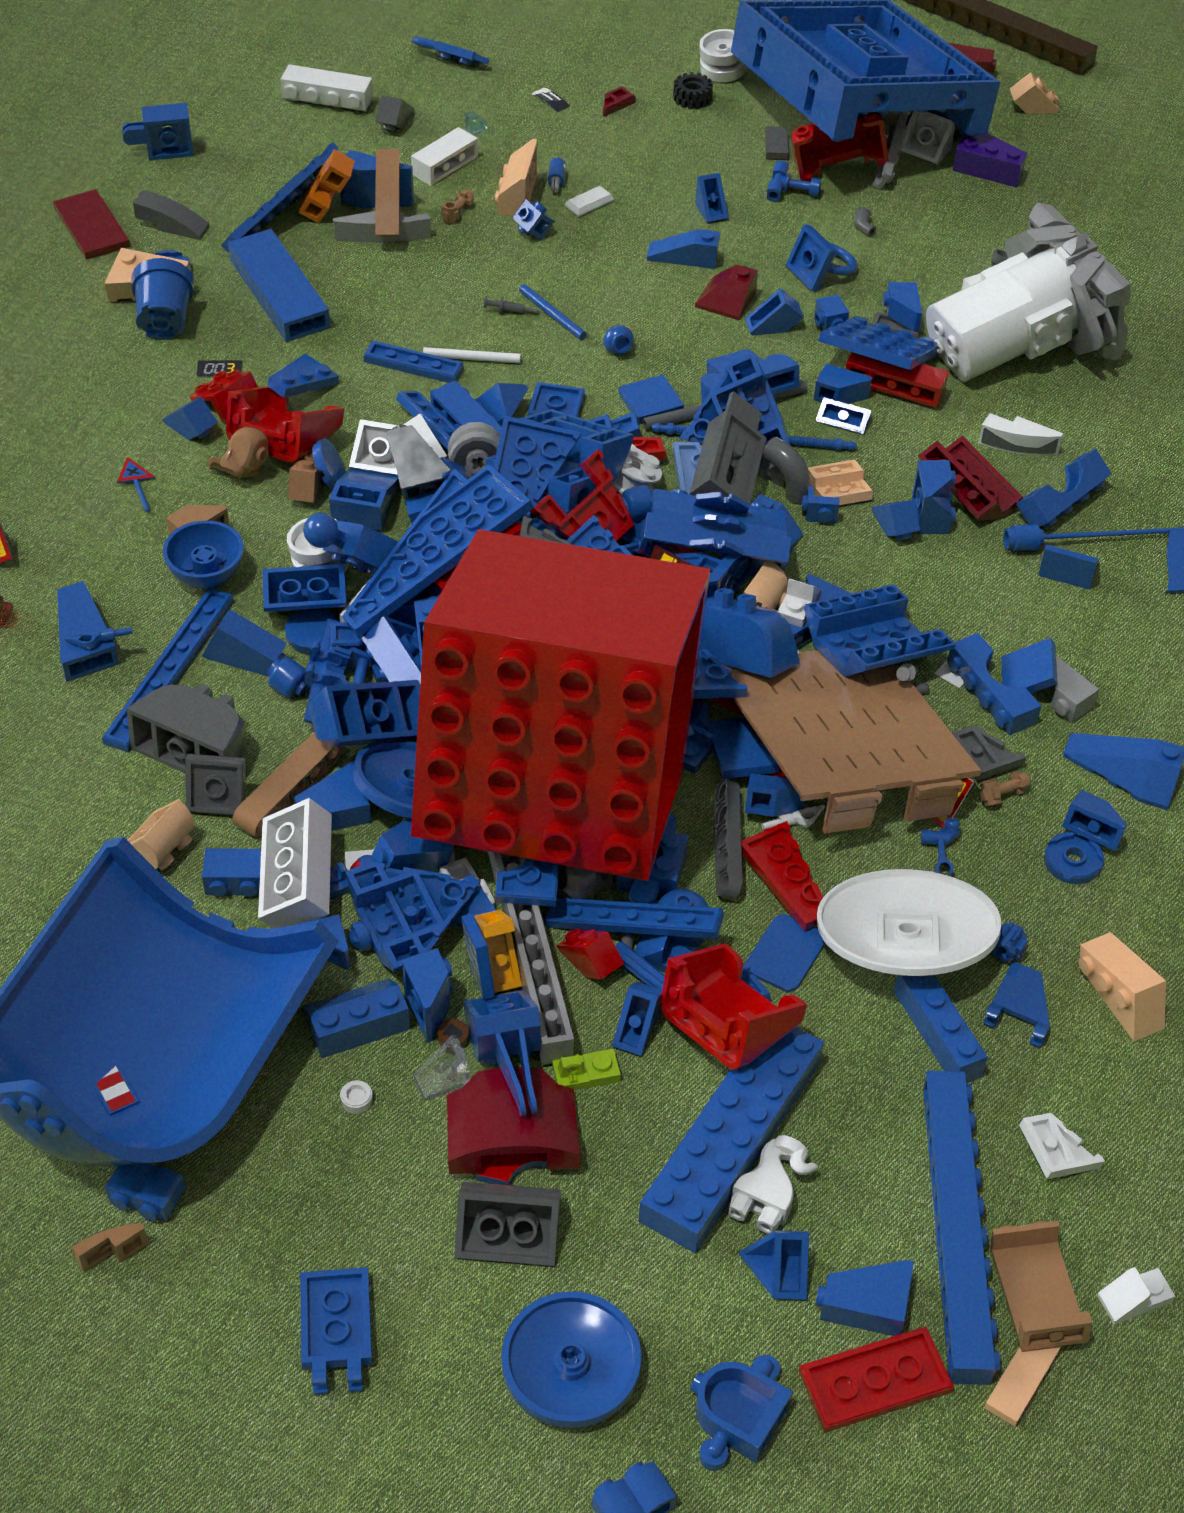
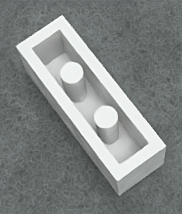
M459 127L411 155L413 176L432 186L478 157V138Z

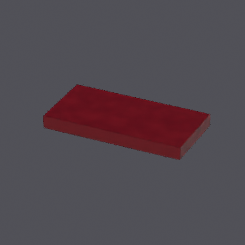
M97 189L53 201L54 209L85 259L130 247L128 237Z

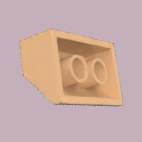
M537 139L530 140L511 154L508 164H504L503 177H500L499 191L495 193V205H498L499 215L514 216L526 199L531 200L537 179Z

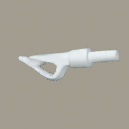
M823 804L818 807L813 806L801 809L792 814L780 815L776 820L762 823L761 826L763 830H767L788 821L789 826L799 825L803 828H808L814 823L825 807Z

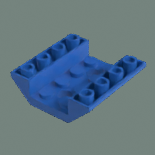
M894 584L819 600L804 606L814 647L844 677L936 655L956 647V643L941 629L921 633L905 617L909 598Z

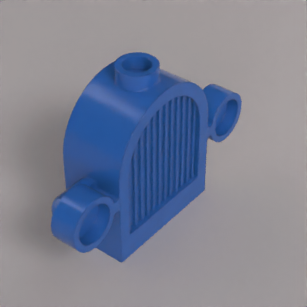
M758 1356L754 1360L752 1368L738 1362H724L713 1366L705 1374L699 1372L690 1387V1391L697 1394L696 1416L703 1430L713 1437L704 1441L700 1447L699 1460L705 1469L718 1471L726 1465L728 1459L727 1446L756 1463L790 1408L793 1391L776 1382L779 1377L780 1365L773 1356Z

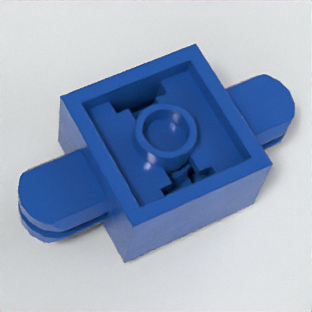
M671 812L649 880L617 875L616 890L627 892L628 902L656 904L657 899L679 887L687 858L689 835L676 833L677 820Z

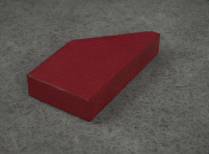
M623 86L606 93L602 115L605 117L636 103V96Z

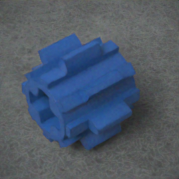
M1005 922L1001 926L999 941L991 951L993 956L1001 959L1003 962L1007 960L1012 961L1014 957L1019 959L1026 950L1025 946L1028 943V940H1026L1027 933H1024L1023 928L1015 925L1014 922L1009 924Z

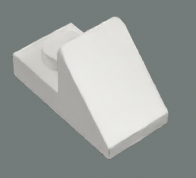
M789 579L787 593L778 612L784 616L789 624L803 627L807 619L804 606L816 601L820 588Z
M1135 1267L1131 1268L1098 1292L1097 1295L1113 1324L1173 1303L1175 1299L1173 1291L1159 1268L1143 1274H1139Z

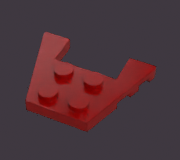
M600 449L593 452L580 464V467L597 487L567 515L550 494L545 496L530 510L532 515L567 539L593 515L599 520V525L604 530L608 529L613 534L615 541L634 525L621 494H617L611 481L613 476L610 470L605 468L602 461L604 456Z

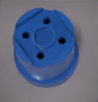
M166 258L149 259L138 264L131 275L132 293L136 299L137 328L139 330L141 328L146 332V336L156 340H169L175 334L183 333L186 326L188 302L193 296L195 284L192 272L182 263Z

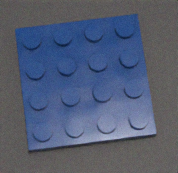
M854 316V318L821 331L818 340L828 345L909 370L939 355L937 353L938 346H934V339L921 337L919 339L913 337L909 331L890 330L889 325L883 323L873 325L867 323L868 319Z

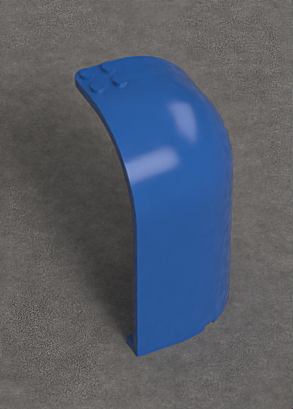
M124 836L105 841L0 988V1120L17 1135L41 1151L57 1158L83 1165L118 1166L164 1162L193 1152L213 1138L231 1118L339 940L320 920L273 929L249 927L245 931L234 928L235 924L230 920L212 912L209 916H206L192 908L195 902L173 887ZM115 1066H120L139 1103L109 1116L95 1087L97 1086L96 1083Z

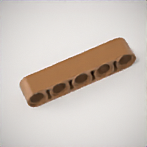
M313 732L237 807L232 818L233 824L254 837L261 838L263 818L294 805L295 796L315 785L338 762L343 754L344 746L327 747L316 738L315 732Z

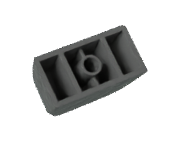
M200 684L195 689L182 685L163 686L127 708L130 747L140 754L185 773V757L187 754L241 758L245 744L244 723L239 714L234 710L233 697L224 694L217 700L213 698L212 690L203 684Z

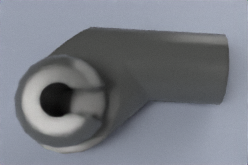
M865 207L860 208L855 214L854 225L864 234L872 237L876 232V227L868 222L869 216H872L871 211Z

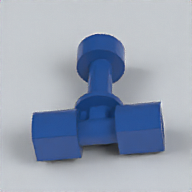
M776 161L772 179L767 188V200L772 202L780 201L782 191L788 192L789 188L809 191V196L819 197L822 179L812 178L811 182L790 179L791 174H788L789 163Z

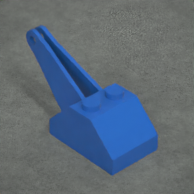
M524 990L498 994L484 1000L481 997L463 1001L474 1056L478 1062L483 1061L484 1064L498 1063L522 1117L526 1116L524 1097L509 1056L514 1055V1058H520L527 1101L531 1113L537 1114V1103L532 1087L528 1057L533 1055V1051L541 1050V1023L538 1006Z

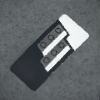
M542 88L532 93V95L549 104L556 112L570 107L563 98L547 88Z

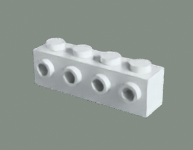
M288 65L281 77L282 98L293 101H306L313 104L366 111L373 98L371 77L296 65Z

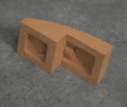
M141 1223L118 1226L97 1233L72 1246L77 1264L83 1272H86L111 1254H114L121 1263L149 1243L145 1228Z

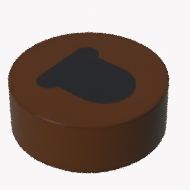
M448 1019L438 1027V1042L442 1048L448 1051H458L467 1045L469 1029L463 1021Z

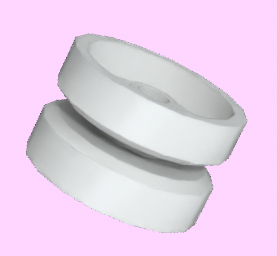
M718 29L705 34L701 38L699 45L701 56L700 70L702 75L707 76V79L710 78L711 81L730 82L742 77L746 72L747 65L739 61L731 53L734 30Z
M308 518L292 526L287 534V545L293 567L342 564L332 560V554L324 551L323 548L314 547L307 542L303 528ZM349 563L344 564V572L349 567Z

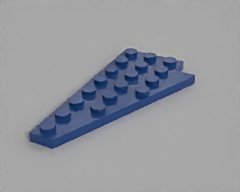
M489 464L468 480L454 469L343 614L344 621L360 637L369 631L383 616L387 617L442 575L457 566L478 529L501 533L534 508L531 500Z

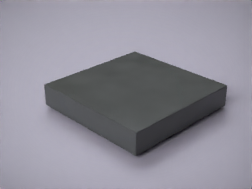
M187 754L185 757L186 807L188 810L195 813L234 815L237 807L245 800L246 758Z

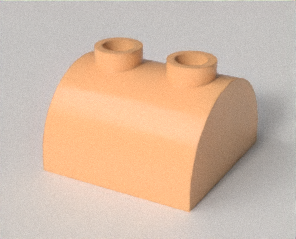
M766 561L743 594L755 595L756 604L760 602L762 603L761 607L774 610L776 607L780 608L786 596L788 579L784 571L776 563Z
M177 799L154 811L127 841L155 869L159 868L162 871L174 860L170 853L175 848L179 851L182 850L192 840L188 833L194 827V819L183 802Z

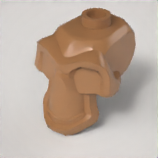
M241 428L231 437L228 443V450L223 457L209 458L206 464L209 469L227 472L239 479L241 477H256L269 454L267 436L256 428Z

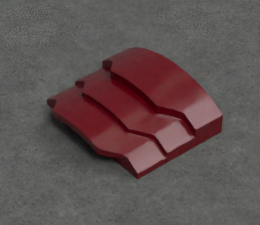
M513 1067L521 1086L526 1107V1116L521 1117L516 1101L501 1069L494 1068L478 1071L463 1088L447 1094L449 1174L482 1173L481 1156L546 1153L547 1170L580 1168L574 1089L558 1084L540 1068H530L532 1087L537 1103V1114H532L527 1101L522 1068Z

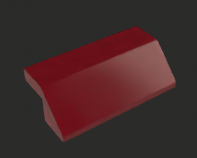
M963 435L947 448L937 440L918 455L920 461L949 460L951 471H955L956 475L955 486H951L950 490L978 521L1005 518L1018 508L1016 503L1023 499V496Z

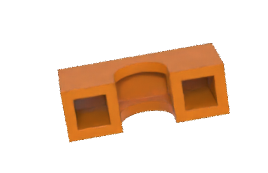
M334 149L303 195L298 213L319 224L328 211L336 191L340 193L350 179L355 160Z

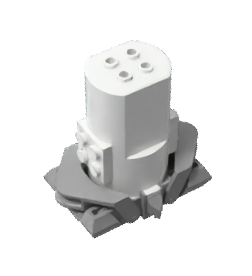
M1037 203L1029 215L1028 230L1006 240L1007 260L982 271L980 282L952 294L927 308L926 325L929 338L934 339V346H938V356L961 382L973 379L1022 354H1025L1031 360L1065 343L1077 355L1096 350L1103 358L1118 360L1127 345L1128 328L1124 322V309L1130 299V282L1104 258L1103 254L1097 251L1098 246L1089 238L1087 232L1080 234L1052 205Z

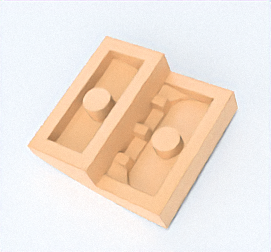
M855 459L808 467L811 485L814 486L816 496L838 497L839 505L872 500L873 490L865 482L864 470Z

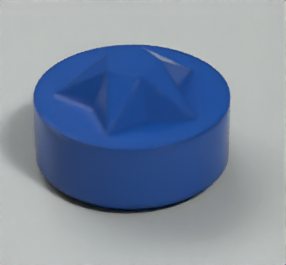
M361 920L350 924V943L357 947L359 952L371 949L372 940L366 924Z

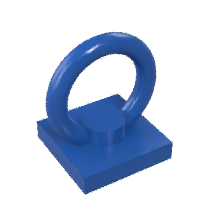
M803 225L786 263V266L811 291H819L827 272L848 276L854 274L858 268L856 259L848 251L828 242L811 225ZM836 255L843 259L848 266H840L831 262Z

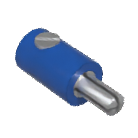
M553 158L549 165L548 184L551 186L553 193H557L559 187L564 184L566 162L561 158Z

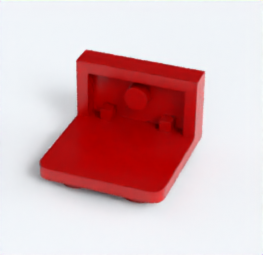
M234 370L230 373H226V371L218 372L212 377L213 380L211 382L197 386L194 389L195 392L189 397L191 401L200 396L204 401H211L222 423H226L228 391L258 387L251 371L240 372L239 370Z

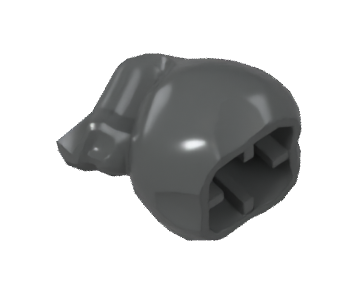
M559 864L557 897L588 900L606 890L613 883L615 876L614 874Z

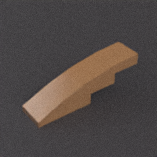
M376 149L375 235L376 237H399L400 149Z

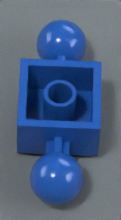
M326 513L311 515L306 520L303 528L305 539L309 544L317 548H323L324 551L332 554V560L342 564H352V569L365 574L367 572L374 574L398 543V541L365 525L338 521Z

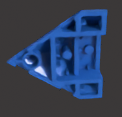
M754 352L733 360L728 364L719 382L714 385L686 431L684 430L679 437L681 440L703 443L709 422L725 411L729 394L734 391L762 413L757 431L766 437L765 445L774 437H778L790 445L786 425L770 384Z
M372 862L348 870L345 873L356 915L359 921L361 920L366 924L371 936L372 947L380 963L393 972L403 968L402 960L432 949L481 883V880L469 878V881L452 879L451 875L407 867H404L403 870L385 867L384 863Z

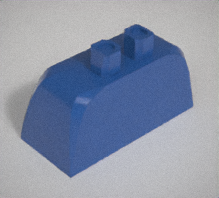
M721 588L715 591L714 597L706 600L700 649H707L719 660L720 664L770 678L799 664L798 651L789 623L778 611L756 606L755 595L741 594L737 596L736 601L733 600V591L731 589Z
M419 680L325 686L313 696L309 704L316 738L327 747L365 745L375 741L417 738L420 697Z

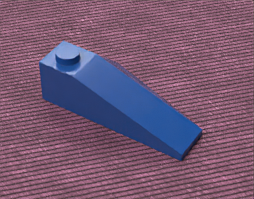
M1071 733L1063 757L1090 773L1097 772L1109 779L1108 784L1115 788L1118 785L1131 792V797L1135 800L1168 810L1184 760V747L1158 739Z

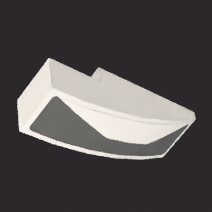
M990 413L982 424L978 443L1012 453L1042 456L1058 455L1064 433L1018 416L1012 422Z

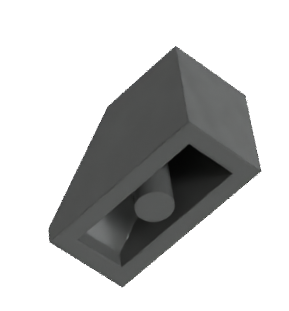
M381 95L376 122L382 125V129L386 131L403 130L414 113V108L403 99Z

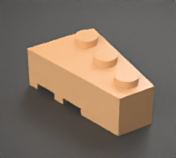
M121 248L104 283L110 303L126 298H132V301H136L132 293L131 275L138 264L149 259L166 258L182 263L191 271L189 261Z

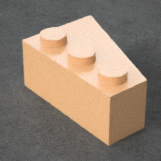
M1111 932L1080 944L1079 967L1091 982L1132 1040L1135 1042L1165 1029L1166 980Z

